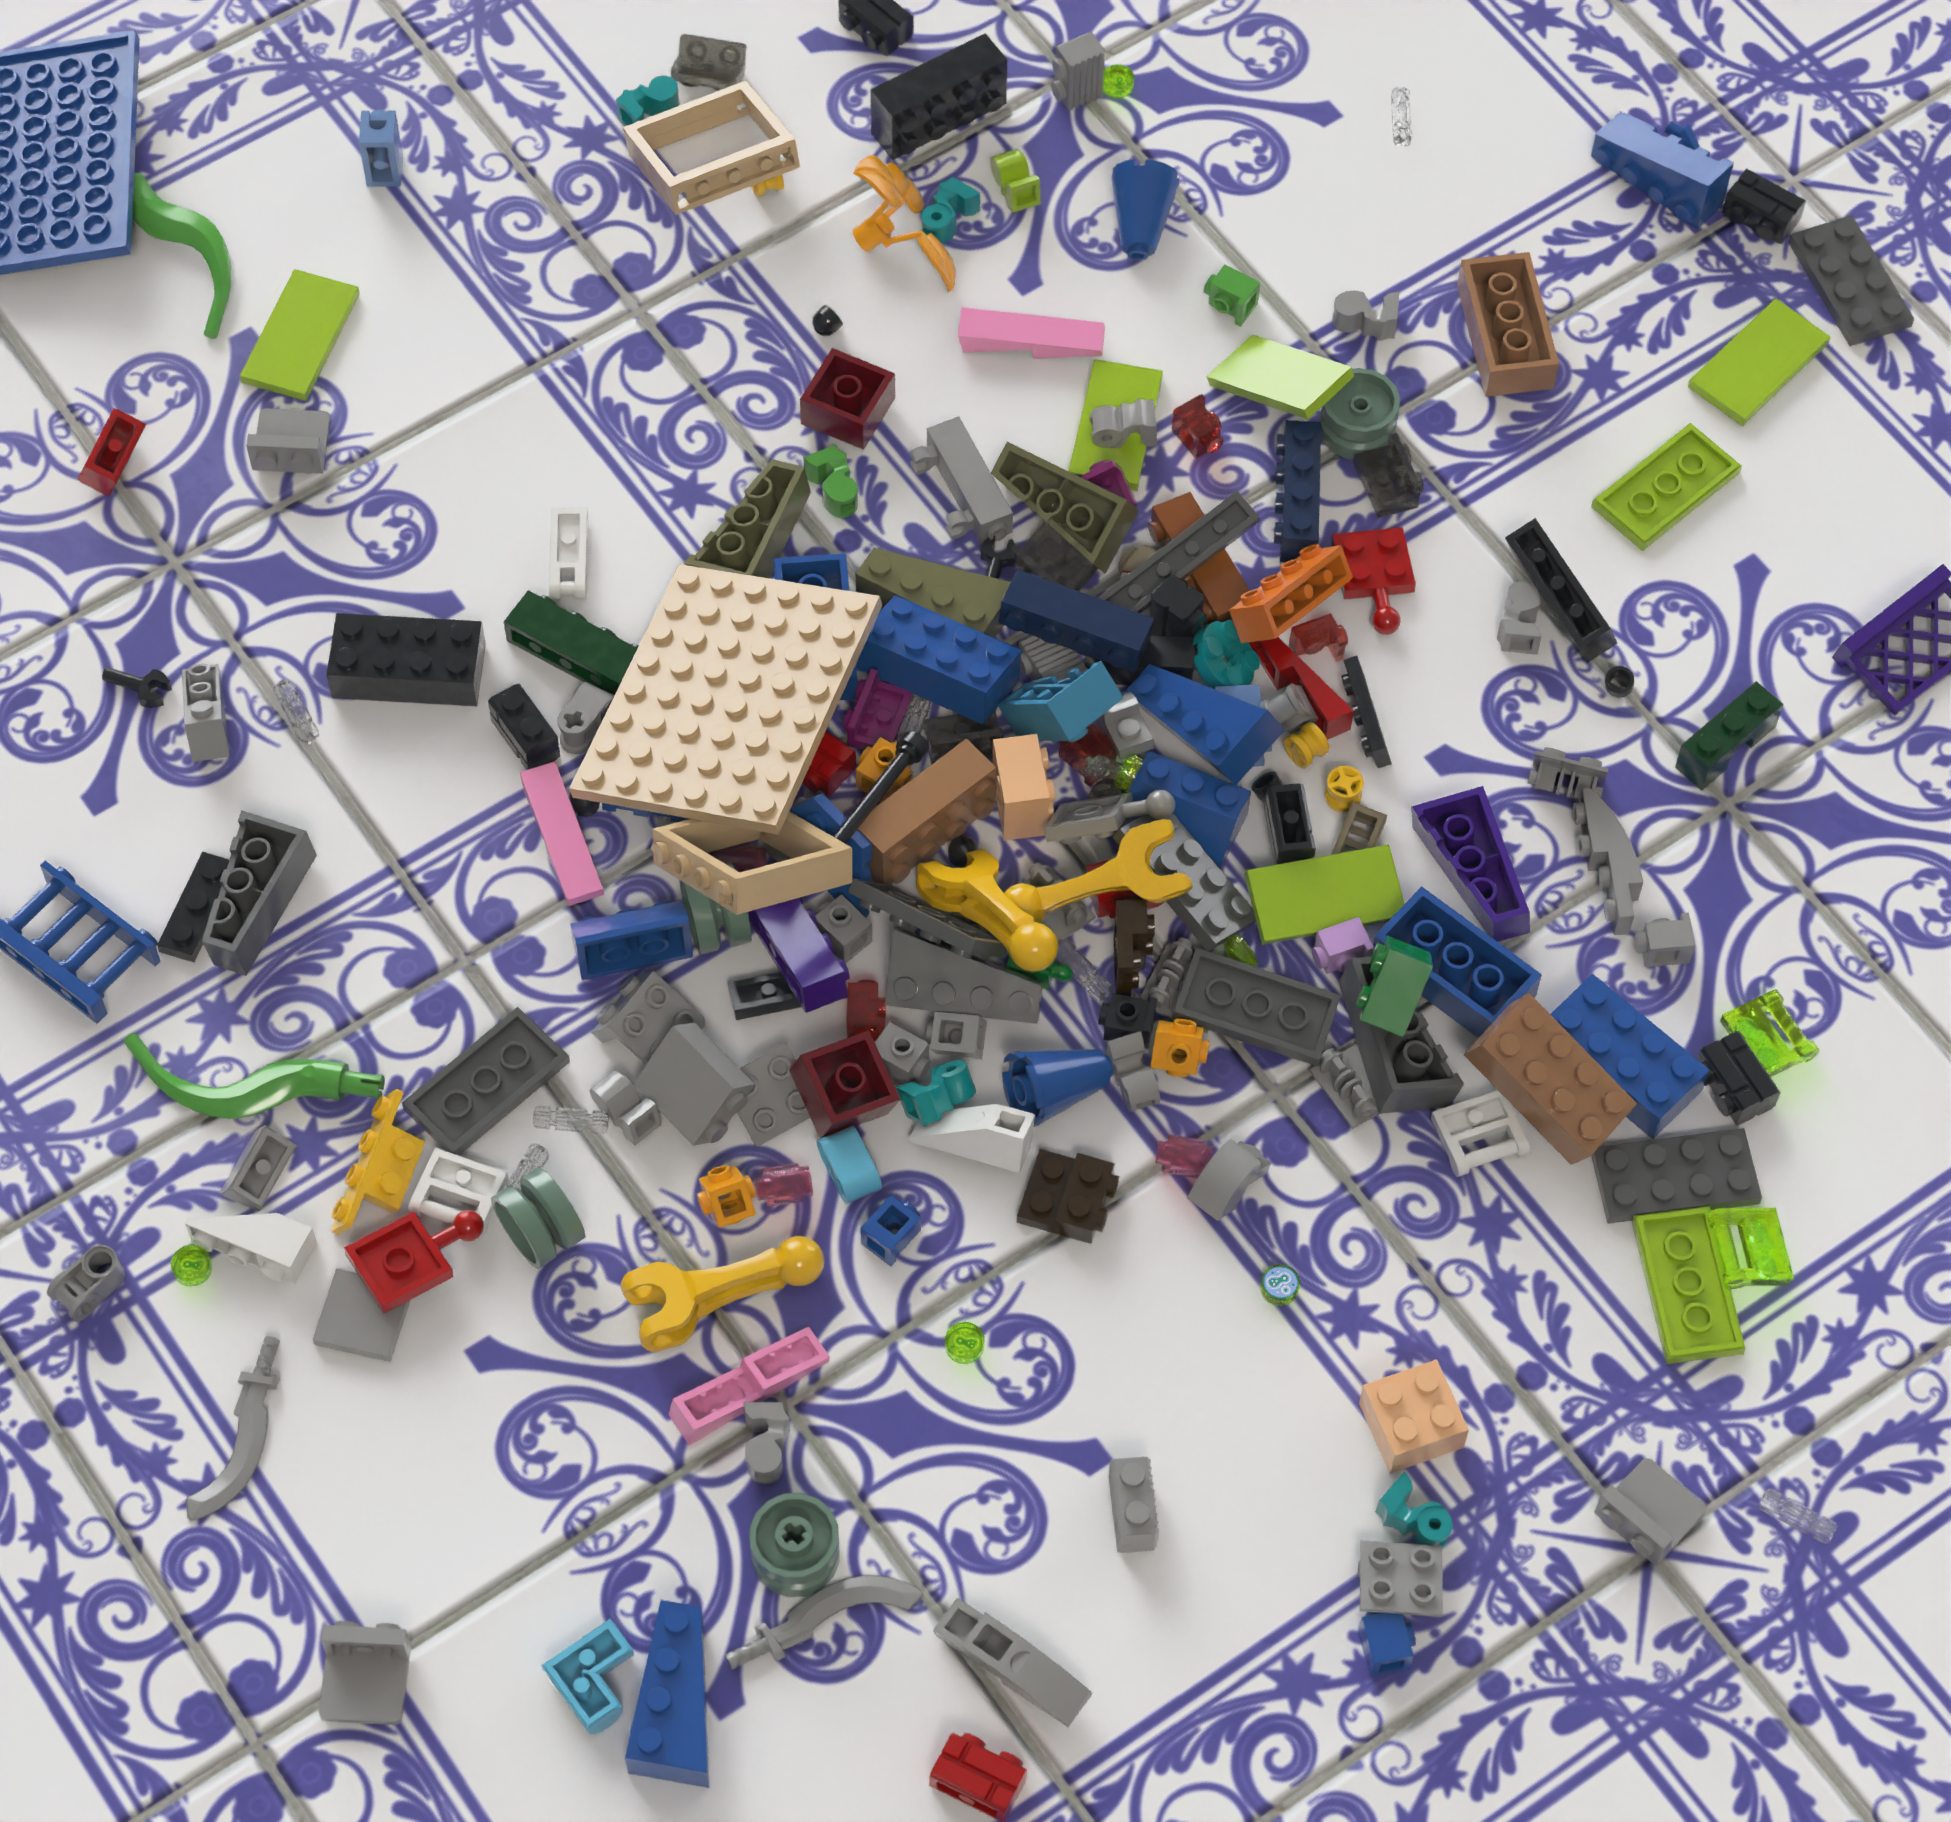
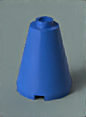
M1135 159L1126 160L1118 163L1112 169L1111 176L1121 249L1133 260H1145L1156 252L1179 187L1178 172L1170 165L1155 160L1146 159L1145 165H1134Z
M1099 1049L1016 1051L1009 1053L1004 1058L1003 1063L1009 1061V1071L1002 1072V1082L1009 1107L1035 1114L1034 1127L1107 1087L1113 1076L1114 1069L1109 1056L1104 1055Z

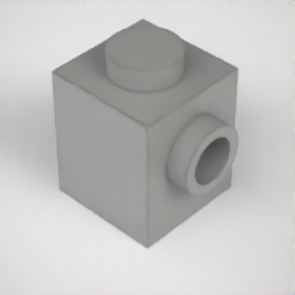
M842 894L833 902H825L816 911L815 917L818 922L819 932L821 934L826 933L829 936L834 948V955L842 958L845 963L873 942L872 923Z
M889 1022L876 1040L875 1045L891 1080L899 1085L914 1082L916 1079L922 1080L931 1065L929 1043Z

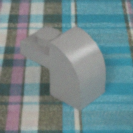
M1131 692L1123 694L1124 698L1096 720L1097 729L1109 752L1116 751L1120 760L1155 748L1154 738L1140 713L1139 703Z
M1230 1139L1207 1163L1187 1199L1218 1221L1235 1210L1247 1187L1263 1177L1272 1163L1264 1158L1260 1150L1253 1145L1245 1144L1242 1141L1236 1143Z

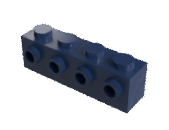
M1286 420L1284 434H1277L1276 455L1282 456V463L1276 464L1275 484L1282 486L1281 493H1276L1275 514H1281V522H1275L1274 544H1280V562L1285 563L1298 558L1300 550L1319 542L1321 422Z
M1018 569L1001 601L999 624L1005 625L1011 630L1022 631L1041 638L1047 643L1069 648L1080 655L1091 656L1110 663L1116 668H1124L1132 672H1136L1150 642L1154 618Z

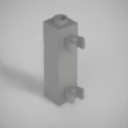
M958 416L927 428V447L920 446L910 451L913 458L910 465L916 475L923 474L936 465L961 511H954L946 515V520L949 523L946 526V530L950 538H960L969 530H972L979 544L982 545L988 538L990 540L994 539L993 536H995V541H999L1008 534L1013 533V511L960 417Z

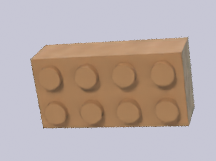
M1530 252L1461 260L1457 288L1485 397L1554 389L1559 361Z
M967 738L877 805L858 828L872 843V860L869 864L871 878L875 882L891 885L893 883H901L909 875L911 869L920 862L925 863L931 860L941 846L949 840L952 841L954 838L963 835L970 824L977 819L982 820L993 811L996 801V767Z
M1530 993L1510 1003L1464 1054L1571 1165L1590 1157L1637 1105L1624 1089Z

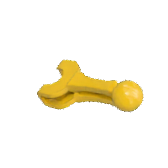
M1161 819L1130 829L1121 840L1117 856L1099 868L1055 885L1036 888L1025 883L1015 884L1009 887L1004 894L1022 911L1033 916L1034 922L1042 923L1046 913H1052L1065 905L1091 896L1132 890L1144 900L1158 904L1190 892L1193 884L1191 878L1183 873L1159 876L1150 867V856L1154 848L1171 840L1175 832L1171 820Z
M979 849L966 852L967 862L965 868L946 867L936 860L917 865L916 889L930 906L942 911L959 912L964 917L975 921L990 931L1004 945L1015 964L1026 971H1041L1048 968L1054 962L1058 954V941L1054 932L1046 925L1034 922L1033 916L1022 911L1006 897L995 881V878L998 876L999 861L986 850Z
M794 1236L783 1241L777 1249L772 1247L755 1257L707 1270L684 1272L670 1263L654 1262L625 1274L620 1287L626 1300L633 1305L656 1303L664 1306L658 1313L644 1319L639 1329V1339L642 1346L650 1352H656L686 1343L694 1334L699 1319L735 1300L763 1291L783 1289L786 1283L798 1287L811 1284L822 1273L824 1255L820 1246L814 1240L804 1236Z

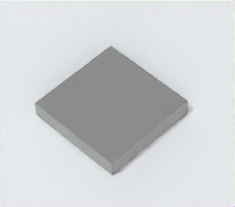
M336 1268L313 1337V1343L321 1347L391 1362L410 1300L383 1314L357 1273Z

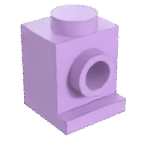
M1357 917L1317 931L1315 947L1312 948V956L1316 966L1319 969L1324 968L1326 974L1337 970L1344 972L1352 958L1371 957L1374 946L1360 918Z

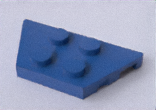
M823 793L790 808L791 813L831 836L836 833L847 819ZM857 829L846 843L852 847V881L853 878L871 881L869 864L872 860V843ZM851 883L827 890L834 899L842 894L866 918L869 917L870 910L859 905L860 898L848 893Z

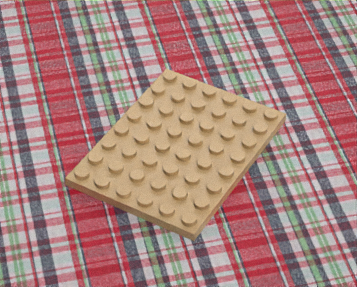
M679 564L569 788L572 797L779 835L881 610L882 602L880 596Z

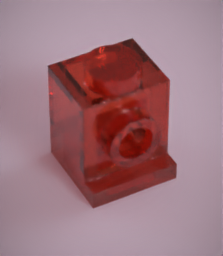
M1203 394L1175 408L1172 417V432L1196 459L1206 453L1217 451L1224 443V438L1220 435L1221 422L1214 412H1209L1205 408L1206 398Z
M1093 723L1086 727L1088 729L1087 734L1072 743H1069V741H1059V757L1085 778L1084 783L1089 787L1115 768L1117 753L1108 735Z
M869 979L848 982L847 1038L869 1030L873 1040L876 1041L885 1029L886 1020L885 997H879V984Z

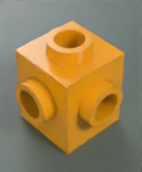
M880 737L873 747L868 746L863 751L856 768V788L865 793L870 790L896 757L897 742L890 743ZM911 765L904 769L882 797L881 802L911 781L914 773L911 770Z
M1175 1019L1174 1022L1159 1020L1150 1067L1166 1070L1167 1074L1175 1077H1187L1189 1074L1196 1075L1198 1064H1206L1210 1041L1202 1040L1204 1027L1196 1026L1195 1022L1187 1019Z
M718 1166L711 1169L707 1176L698 1178L702 1192L696 1195L704 1216L710 1214L719 1228L739 1223L745 1218L756 1215L752 1198L756 1197V1192L749 1175L743 1177L736 1166Z

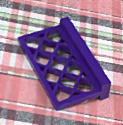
M1944 564L1846 639L1832 656L1833 660L1841 668L1847 664L1894 716L1951 672V658L1938 657V642L1951 644V635L1938 634V619L1951 621V612L1938 611V599L1942 595L1946 594L1951 599V581L1949 580L1951 571ZM1916 616L1931 618V633L1914 631L1913 618ZM1890 636L1906 638V652L1888 650V638ZM1913 639L1931 641V656L1913 654ZM1865 656L1880 657L1881 672L1869 671L1860 660ZM1888 659L1906 661V676L1889 674ZM1913 662L1931 664V677L1928 679L1913 677ZM1888 682L1906 684V697L1898 702L1888 692Z

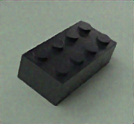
M984 33L870 89L871 134L890 158L894 160L902 155L912 153L924 144L942 138L945 134L961 126L969 125L973 120L989 112L999 110L1007 102V58L989 36Z
M336 613L326 674L331 697L335 699L477 706L486 647L482 621Z

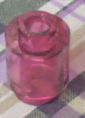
M742 843L712 852V856L724 864L732 862L735 870L739 873L766 866V848H757V844Z
M1168 1134L1167 1142L1159 1140L1155 1163L1162 1164V1173L1198 1179L1212 1158L1214 1146L1205 1145V1140Z
M798 1163L763 1168L761 1169V1177L754 1178L757 1200H765L766 1207L804 1202L805 1197L813 1196L812 1180L808 1165L799 1167Z

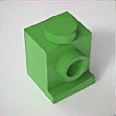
M1224 264L1217 275L1212 274L1204 287V293L1209 295V305L1221 313L1235 317V324L1241 327L1258 304L1261 282Z

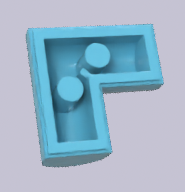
M609 1619L541 1665L543 1671L590 1735L604 1731L621 1716L623 1707L602 1677L634 1656V1650L613 1621Z

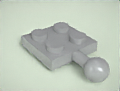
M1155 790L1148 795L1146 800L1135 802L1133 801L1132 793L1128 792L1064 803L1059 806L1043 830L1047 842L1059 840L1060 844H1070L1080 840L1082 836L1095 834L1096 838H1105L1114 835L1126 818L1148 814L1157 820L1170 817L1175 810V800L1169 792Z

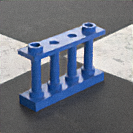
M45 860L40 867L47 884L11 919H0V950L98 1024L108 1014L102 1000L105 997L103 992L140 956L156 967L161 962L156 949L158 943L148 931L142 928L139 931L77 885L74 877L65 868L59 866L56 869ZM58 894H61L74 904L38 940L32 939L29 941L22 936L21 929ZM86 914L101 925L65 961L60 960L56 962L49 956L48 951ZM113 935L128 945L93 982L87 981L84 983L76 977V971Z

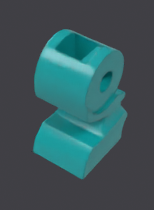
M658 76L650 81L649 87L640 84L634 90L624 89L622 95L616 98L618 119L624 126H628L644 120V113L654 116L678 107V83L672 77Z
M953 176L949 180L941 182L937 194L933 196L934 204L929 205L922 212V231L926 235L932 233L942 244L950 241L957 232L955 211L965 217L978 213L980 211V192Z
M954 1060L932 1068V1080L927 1086L918 1085L915 1082L897 1086L896 1090L906 1117L923 1126H927L933 1122L940 1121L943 1113L947 1110L953 1111V1105L963 1103L972 1098L976 1093V1087L965 1061Z
M1404 1471L1381 1497L1375 1512L1382 1519L1383 1526L1392 1527L1403 1536L1412 1532L1416 1544L1444 1547L1452 1531L1453 1522L1451 1516L1436 1501L1423 1504L1417 1508H1409L1406 1502L1410 1498L1413 1487L1410 1477Z

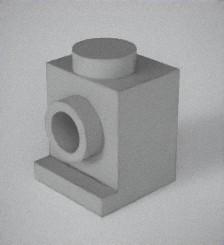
M1689 912L1681 913L1679 920L1671 921L1667 918L1653 920L1645 923L1643 931L1635 932L1636 952L1643 954L1645 967L1690 963L1696 945Z
M935 1011L934 1020L929 1021L927 1025L926 1042L930 1044V1050L935 1054L971 1057L982 1060L987 1022L977 1015ZM956 1031H962L961 1041L959 1043H952V1034Z

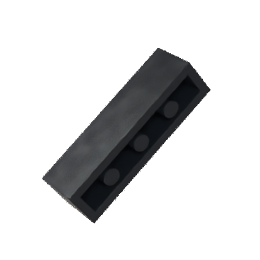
M1536 518L1505 537L1513 555L1532 583L1538 588L1540 595L1587 663L1618 644L1610 626Z

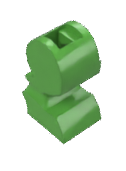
M834 445L803 457L807 479L815 484L823 482V504L826 510L838 518H846L853 515L858 508V487L856 482L850 478L847 454L841 452Z

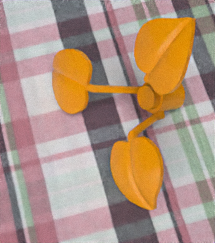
M874 155L865 157L858 163L853 174L868 182L884 201L871 217L853 229V236L856 242L864 251L870 252L881 243L887 248L893 243L917 239L921 249L937 269L948 288V292H950L954 288L955 264L948 250L932 233L926 235L923 231H916L891 237L894 225L889 217L904 203L915 214L923 210L924 200L920 191L895 163L889 162L885 165ZM888 205H890L891 207L883 213V211L888 207Z

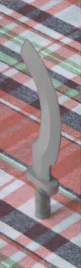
M265 1336L264 1344H262L253 1373H240L238 1383L243 1385L233 1412L238 1417V1431L234 1450L221 1474L210 1485L187 1497V1518L191 1521L208 1516L232 1501L249 1482L258 1465L265 1443L268 1423L267 1408L263 1407V1402L267 1389H277L280 1381L277 1375L269 1377L270 1367H272L274 1356L280 1340L275 1337Z
M857 1576L833 1583L812 1594L793 1608L787 1615V1622L771 1630L766 1623L756 1626V1634H760L762 1637L726 1654L725 1659L731 1670L769 1651L774 1660L779 1661L786 1657L784 1650L812 1638V1631L818 1625L843 1609L864 1603H884L904 1610H910L923 1596V1592L905 1581L885 1576Z

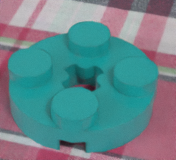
M1233 620L1216 621L1198 630L1193 639V645L1198 643V654L1193 657L1195 666L1207 685L1213 689L1217 686L1250 685L1254 678V671L1260 667V659L1258 654L1251 649L1248 642L1241 643Z

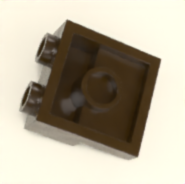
M1139 897L1116 900L1113 933L1115 994L1130 997L1132 989H1139V971L1145 969L1146 955H1153V937L1155 935L1154 914L1147 915V900Z
M1039 1149L1017 1214V1223L1092 1244L1095 1232H1103L1109 1211L1103 1208L1106 1198H1114L1120 1176L1114 1175L1115 1163L1077 1153L1074 1159Z

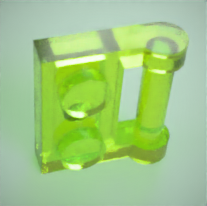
M1777 989L1722 1014L1720 1020L1728 1034L1736 1031L1741 1033L1770 1077L1799 1063H1806L1820 1052L1815 1042L1807 1039L1783 1004L1784 998ZM1764 1012L1772 1014L1795 1048L1791 1050L1788 1048Z
M1719 1208L1707 1214L1710 1228L1715 1229L1725 1269L1722 1278L1726 1289H1738L1744 1286H1787L1794 1280L1776 1208ZM1730 1225H1737L1748 1268H1740Z

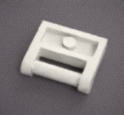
M1498 1090L1432 1112V1123L1447 1152L1451 1168L1456 1177L1469 1174L1471 1168L1513 1154L1519 1157L1530 1152L1528 1139L1511 1103ZM1505 1131L1510 1138L1509 1140L1464 1154L1461 1148L1463 1145Z
M435 1148L411 1197L408 1213L414 1211L417 1217H421L424 1214L453 1224L456 1215L462 1211L428 1199L431 1191L478 1207L476 1212L482 1217L484 1222V1230L479 1237L482 1238L486 1233L489 1219L494 1211L491 1197L504 1189L508 1180L507 1172Z

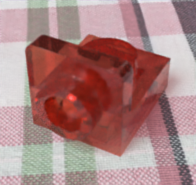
M1330 613L1291 627L1288 646L1297 656L1303 654L1312 655L1327 646L1334 660L1338 662L1344 658L1348 637L1344 627L1337 625Z

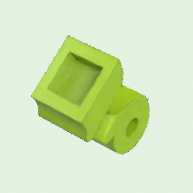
M1014 149L991 156L990 164L997 185L1000 186L1002 195L1006 196L1007 206L1012 213L1041 204L1040 178L1037 175L1030 176L1027 160L1020 150Z

